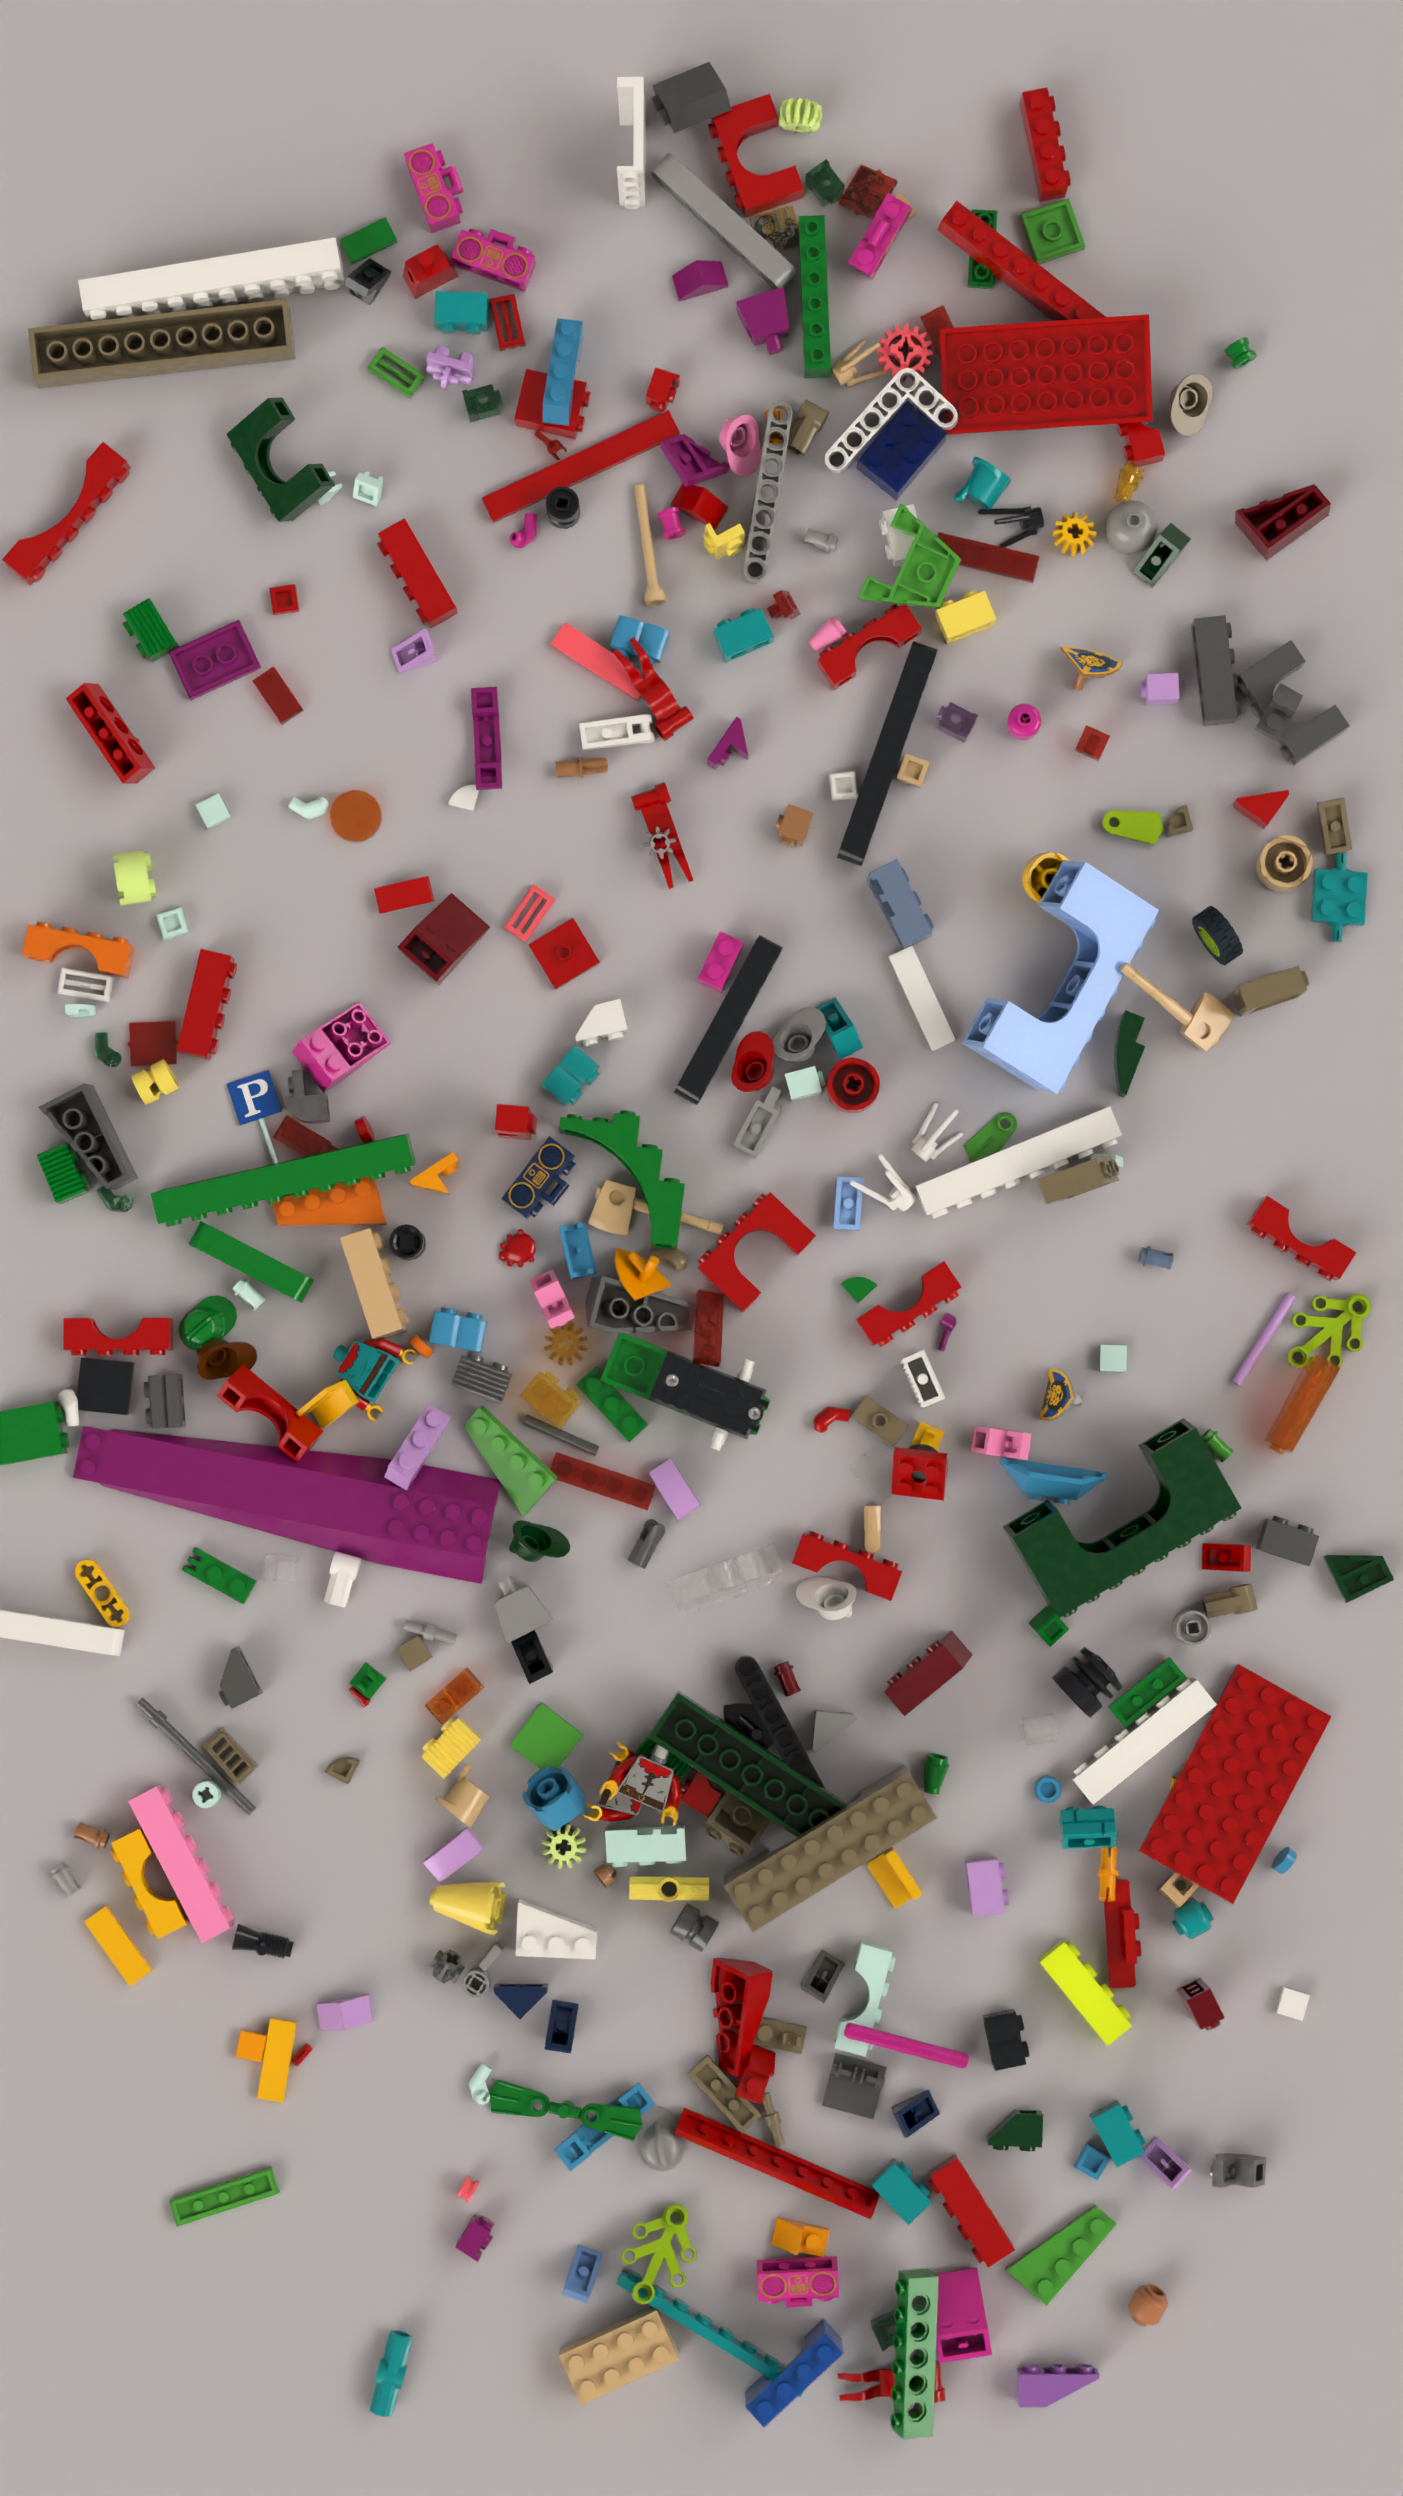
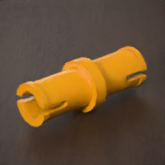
M1100 1847V1869L1097 1870V1876L1100 1877L1098 1900L1105 1901L1106 1891L1108 1890V1902L1116 1901L1115 1886L1116 1878L1119 1877V1871L1116 1870L1118 1847L1110 1848L1109 1857L1108 1847Z

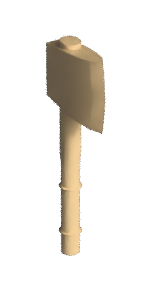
M1127 962L1122 963L1119 968L1129 980L1131 979L1147 992L1149 996L1158 1001L1165 1010L1183 1023L1179 1032L1200 1050L1207 1052L1210 1047H1215L1220 1040V1036L1235 1016L1222 1001L1207 992L1203 993L1189 1012L1173 998L1163 993L1158 986L1152 984Z
M605 1180L603 1187H598L595 1196L597 1201L588 1224L609 1233L628 1235L632 1211L635 1210L649 1214L648 1206L644 1199L635 1197L636 1188ZM684 1211L681 1214L680 1223L700 1228L707 1232L710 1231L720 1235L722 1233L723 1224L684 1213Z

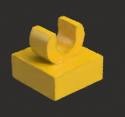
M920 1421L910 1446L924 1444L937 1450L945 1432Z

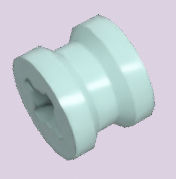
M212 1780L203 1781L194 1788L192 1794L193 1801L201 1808H210L219 1802L221 1789Z

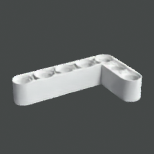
M904 368L894 376L827 451L825 463L831 472L843 473L908 401L916 406L941 430H951L956 426L958 421L957 411L950 402L915 370ZM904 376L914 377L915 383L912 387L904 388L900 384ZM924 393L932 394L934 396L933 403L928 406L922 405L919 401L921 395ZM893 395L897 398V403L894 407L888 408L883 405V400L886 396ZM943 411L952 412V421L949 423L940 422L938 419L940 413ZM869 415L879 417L880 421L876 427H868L865 424V420ZM853 434H858L862 438L861 444L857 447H851L847 443L848 438ZM834 454L843 455L844 462L841 466L834 467L830 464V459Z

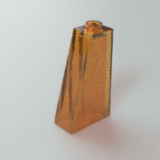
M1318 1355L1309 1357L1308 1363L1301 1370L1265 1441L1271 1443L1270 1449L1282 1455L1285 1451L1288 1453L1293 1452L1338 1374L1340 1367Z

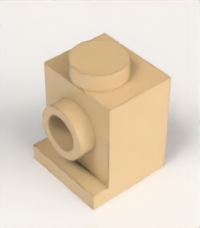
M1173 1872L1163 1885L1159 1887L1158 1891L1176 1908H1180L1199 1885ZM1178 1880L1184 1882L1185 1887L1183 1890L1176 1888L1175 1884Z

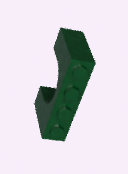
M283 397L267 398L226 434L231 441L233 450L238 453L243 461L246 472L255 481L258 492L270 506L271 514L279 522L295 520L335 486L322 463L306 465L287 482L280 479L273 471L269 456L271 444L274 438L295 420Z

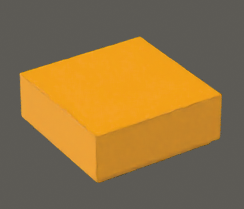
M242 2029L235 2057L262 2062L267 2034Z

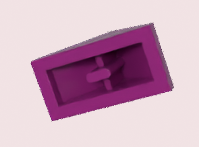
M696 260L672 275L679 302L729 287L721 261Z

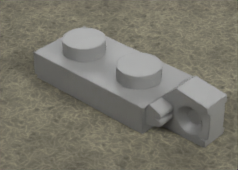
M772 1086L767 1097L760 1095L758 1100L756 1099L732 1147L756 1159L780 1112L781 1105L776 1102L782 1090Z

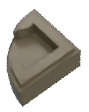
M1187 805L1178 808L1170 817L1166 827L1167 837L1193 831Z
M354 1757L340 1758L330 1764L324 1773L349 1784L360 1759Z

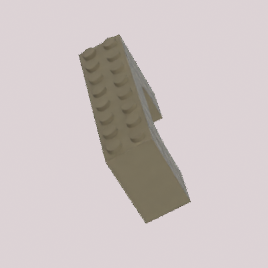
M904 1764L861 1790L859 1798L778 1849L771 1851L768 1848L724 1875V1887L752 1933L937 1819Z

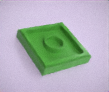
M1069 198L1020 214L1019 218L1036 263L1041 264L1085 249V243Z
M542 1702L510 1743V1746L538 1768L543 1769L553 1766L556 1769L559 1768L584 1734Z

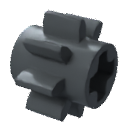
M439 1950L429 1965L431 1968H434L433 1977L442 1983L449 1980L455 1983L465 1969L461 1965L462 1957L452 1950L445 1953Z

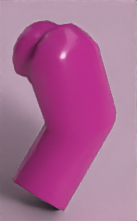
M526 513L524 528L516 533H511L509 541L515 548H523L536 538L537 514Z

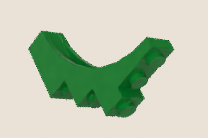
M622 1110L620 1114L614 1113L613 1123H608V1119L595 1117L593 1120H583L582 1116L575 1114L560 1117V1133L580 1137L599 1145L615 1156L631 1173L639 1185L648 1206L651 1222V1247L677 1250L685 1183H680V1180L676 1178H664V1181L659 1180L662 1150L652 1144H643L642 1147H637L640 1116H636L635 1112Z

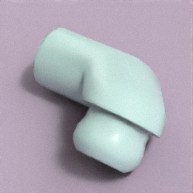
M483 2062L469 2081L472 2098L481 2105L487 2104L490 2100L485 2080L492 2071V2068Z

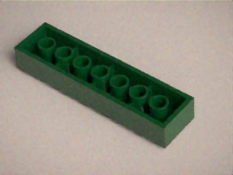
M679 1690L648 1734V1738L795 1837L800 1836L848 1806L847 1803Z

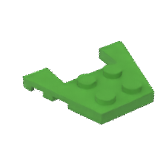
M900 503L890 527L914 537L913 543L894 585L890 586L867 576L858 599L939 608L961 558L925 527L924 523L908 511L907 507Z

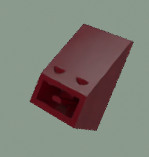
M451 893L408 934L397 948L439 986L491 927Z

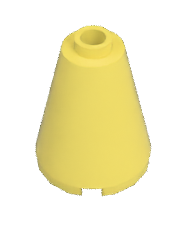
M500 1881L438 1885L431 1892L430 1905H433L435 1912L486 1934L495 1935L498 1931L494 1929L495 1924H501L505 1910L506 1894L501 1893V1887H505V1884Z

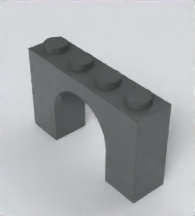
M1292 640L1240 673L1237 677L1238 691L1243 697H1248L1252 703L1251 709L1257 718L1262 717L1272 699L1275 685L1301 668L1306 662ZM1333 705L1308 722L1294 723L1289 721L1278 741L1281 745L1280 752L1288 762L1291 760L1295 765L1345 732L1350 725L1336 705Z

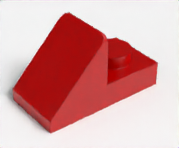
M1202 1543V1570L1250 1572L1251 1545Z
M752 2045L742 2076L739 2079L735 2096L762 2104L769 2078L774 2076L776 2052Z

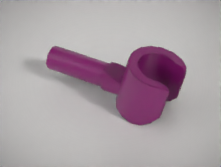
M946 1313L939 1325L946 1328L938 1350L941 1351L945 1350L949 1335L957 1323L956 1318L949 1313Z

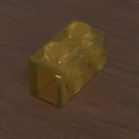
M539 1371L519 1396L562 1429L581 1406L577 1402L580 1397L570 1388H567L565 1391L557 1385L560 1380L549 1371L545 1374Z

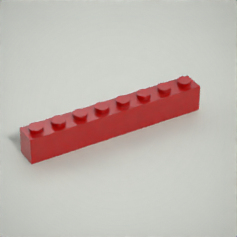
M956 201L941 220L937 231L978 263L986 266L991 273L1053 321L1106 317L960 202Z

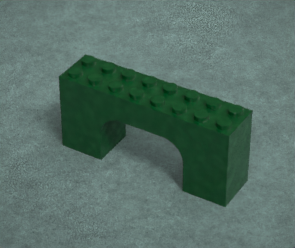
M1184 1418L1138 1445L1159 1483V1494L1155 1504L1142 1515L1102 1539L1091 1543L1075 1540L1059 1510L1048 1500L1003 1526L1004 1531L1046 1603L1059 1618L1071 1616L1078 1610L1077 1607L1085 1602L1088 1604L1096 1601L1100 1597V1593L1107 1589L1112 1590L1119 1587L1125 1578L1130 1575H1139L1146 1569L1145 1566L1152 1562L1164 1560L1170 1551L1187 1546L1191 1543L1193 1537L1198 1534L1204 1535L1214 1529L1213 1525L1222 1520L1228 1521L1236 1516V1512L1242 1509L1197 1428Z

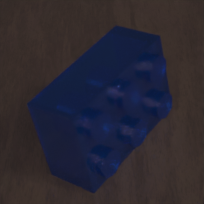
M906 401L857 460L856 469L897 501L946 442L947 433Z

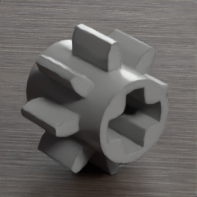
M656 826L655 833L646 832L650 839L649 842L643 843V846L651 847L649 856H653L656 852L663 859L664 852L673 853L669 846L670 843L676 842V839H668L667 835L670 829H666L663 833ZM662 836L665 837L663 840L666 844L665 847L659 846L657 849L654 848L655 843L653 839L655 837L658 839Z

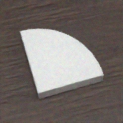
M476 785L464 786L452 795L448 805L474 812L480 790H476Z

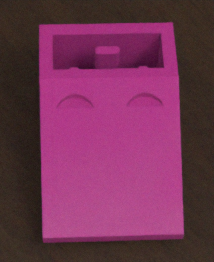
M358 1002L302 1038L292 1053L324 1093L351 1075L390 1045L391 1042L361 1003Z
M977 2267L937 2273L936 2275L939 2278L936 2352L939 2363L992 2355Z

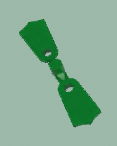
M499 2079L489 2092L492 2113L542 2117L549 2111L550 2114L558 2115L563 2119L567 2117L581 2118L582 2123L589 2128L630 2141H634L637 2133L643 2127L640 2108L590 2103L581 2110V2107L574 2106L571 2101L566 2100L562 2103L551 2102L541 2092ZM540 2101L542 2109H535L533 2102ZM588 2112H594L597 2119L594 2121L589 2120Z

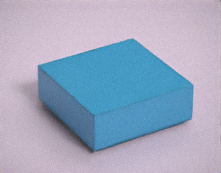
M1086 2142L1074 2167L1098 2181L1111 2157Z

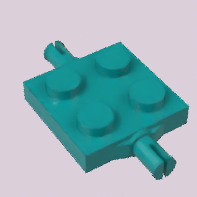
M1336 853L1335 868L1330 870L1316 868L1313 874L1311 922H1320L1332 926L1331 942H1342V927L1347 925L1363 926L1365 924L1367 873L1353 872L1346 869L1347 853Z

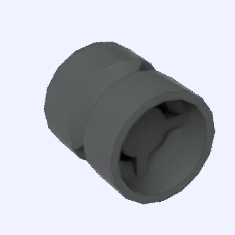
M687 1903L675 1921L670 1933L681 1940L687 1938L689 1945L702 1952L716 1931L719 1922L708 1915L702 1917L699 1909ZM696 1923L701 1926L698 1934L692 1932Z

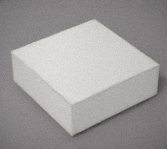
M855 771L829 774L832 801L858 798Z
M1283 1986L1276 2013L1303 2021L1310 1995Z

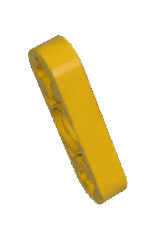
M91 1559L79 1562L75 1568V1575L105 1621L112 1627L125 1625L130 1619V1610L100 1565ZM83 1566H93L94 1570L91 1572L95 1579L101 1577L102 1581L95 1583L90 1588L88 1584L93 1581L89 1576H82L84 1572ZM101 1585L106 1586L110 1591V1596L105 1601L99 1600L95 1594L96 1589ZM114 1598L117 1600V1603L112 1604L117 1611L122 1609L124 1612L121 1615V1622L118 1619L112 1620L111 1616H113L114 1612L110 1607L106 1610L103 1608V1605L111 1603Z

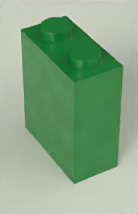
M48 1402L0 1411V1465H10L67 1454L66 1448L70 1447L67 1432H63L62 1422H65V1414L62 1406L58 1405V1402Z

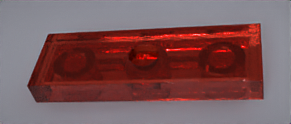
M698 1290L696 1294L694 1363L718 1367L721 1363L724 1294Z

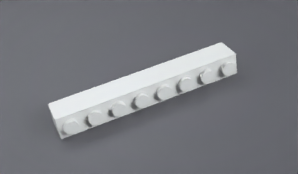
M1109 1106L919 1184L914 1189L926 1217L932 1215L936 1219L947 1214V1208L957 1205L958 1209L972 1204L971 1198L981 1195L982 1199L996 1194L995 1189L1005 1185L1006 1189L1020 1184V1178L1029 1175L1030 1179L1045 1174L1044 1168L1053 1165L1057 1169L1069 1164L1068 1159L1078 1155V1158L1082 1159L1093 1154L1092 1149L1102 1145L1103 1149L1118 1144L1116 1139L1120 1138L1122 1133Z

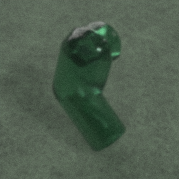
M95 1033V1055L97 1059L108 1067H117L121 1063L122 1057L119 1052L114 1051L108 1046V1033Z
M104 1186L96 1190L108 1210L124 1213L132 1209L133 1199L131 1196L114 1195L111 1190L106 1189Z

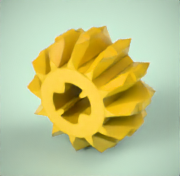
M1074 511L1071 519L1065 513L1062 516V521L1057 520L1055 522L1057 529L1052 531V536L1058 539L1054 542V546L1059 547L1063 545L1062 554H1065L1067 549L1071 550V557H1075L1078 549L1084 555L1086 554V547H1093L1094 542L1091 539L1096 538L1097 532L1091 530L1095 525L1094 522L1085 523L1088 517L1086 514L1079 519L1078 513ZM1071 530H1076V534L1078 535L1076 539L1073 538V535L1070 533Z

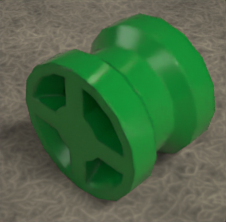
M1247 337L1235 341L1224 350L1225 354L1231 357L1234 369L1247 365L1257 357L1255 351L1250 350Z

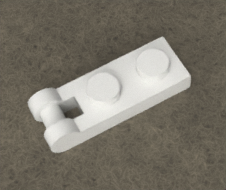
M644 714L579 723L583 751L654 742L655 736L654 732H651L650 726L653 723L652 715ZM639 725L641 733L633 734L632 726Z

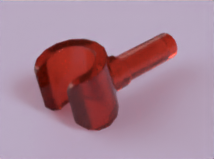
M539 430L535 431L534 435L547 446V451L555 460H560L556 455L558 450L563 449L567 453V449L559 440L552 441Z

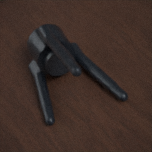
M1029 506L1025 508L978 510L979 514L988 515L1019 514V516L994 520L996 525L1020 522L1021 528L1027 529V531L999 545L1001 549L1028 536L1036 535L1037 529L1044 527V519L1040 507L1031 508Z

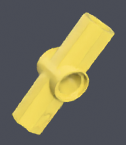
M673 1875L630 1876L629 1899L664 1900L668 1902L674 1900L709 1901V1877H680ZM665 1882L675 1883L677 1891L672 1895L665 1894L662 1891V1885Z

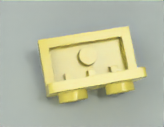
M710 523L705 525L703 544L709 555L714 553L718 560L726 555L732 557L742 551V547L745 546V532L741 524L719 535H716Z

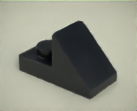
M369 258L346 277L344 285L350 288L349 291L353 296L371 305L389 278L391 271Z
M535 1630L511 1641L529 1684L553 1673V1665L547 1657Z

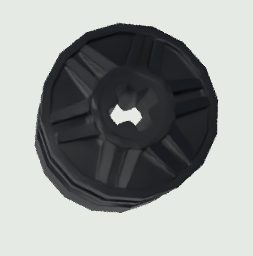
M1083 1647L1080 1653L1087 1661L1083 1664L1074 1656L1072 1660L1078 1669L1073 1672L1063 1666L1052 1679L1091 1718L1103 1707L1097 1695L1102 1693L1111 1699L1113 1695L1106 1686L1110 1684L1116 1691H1120L1123 1686L1119 1683L1115 1675L1116 1673L1099 1655Z

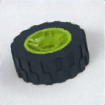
M1209 906L1192 918V925L1199 939L1211 956L1221 965H1227L1243 953L1238 935L1218 909Z

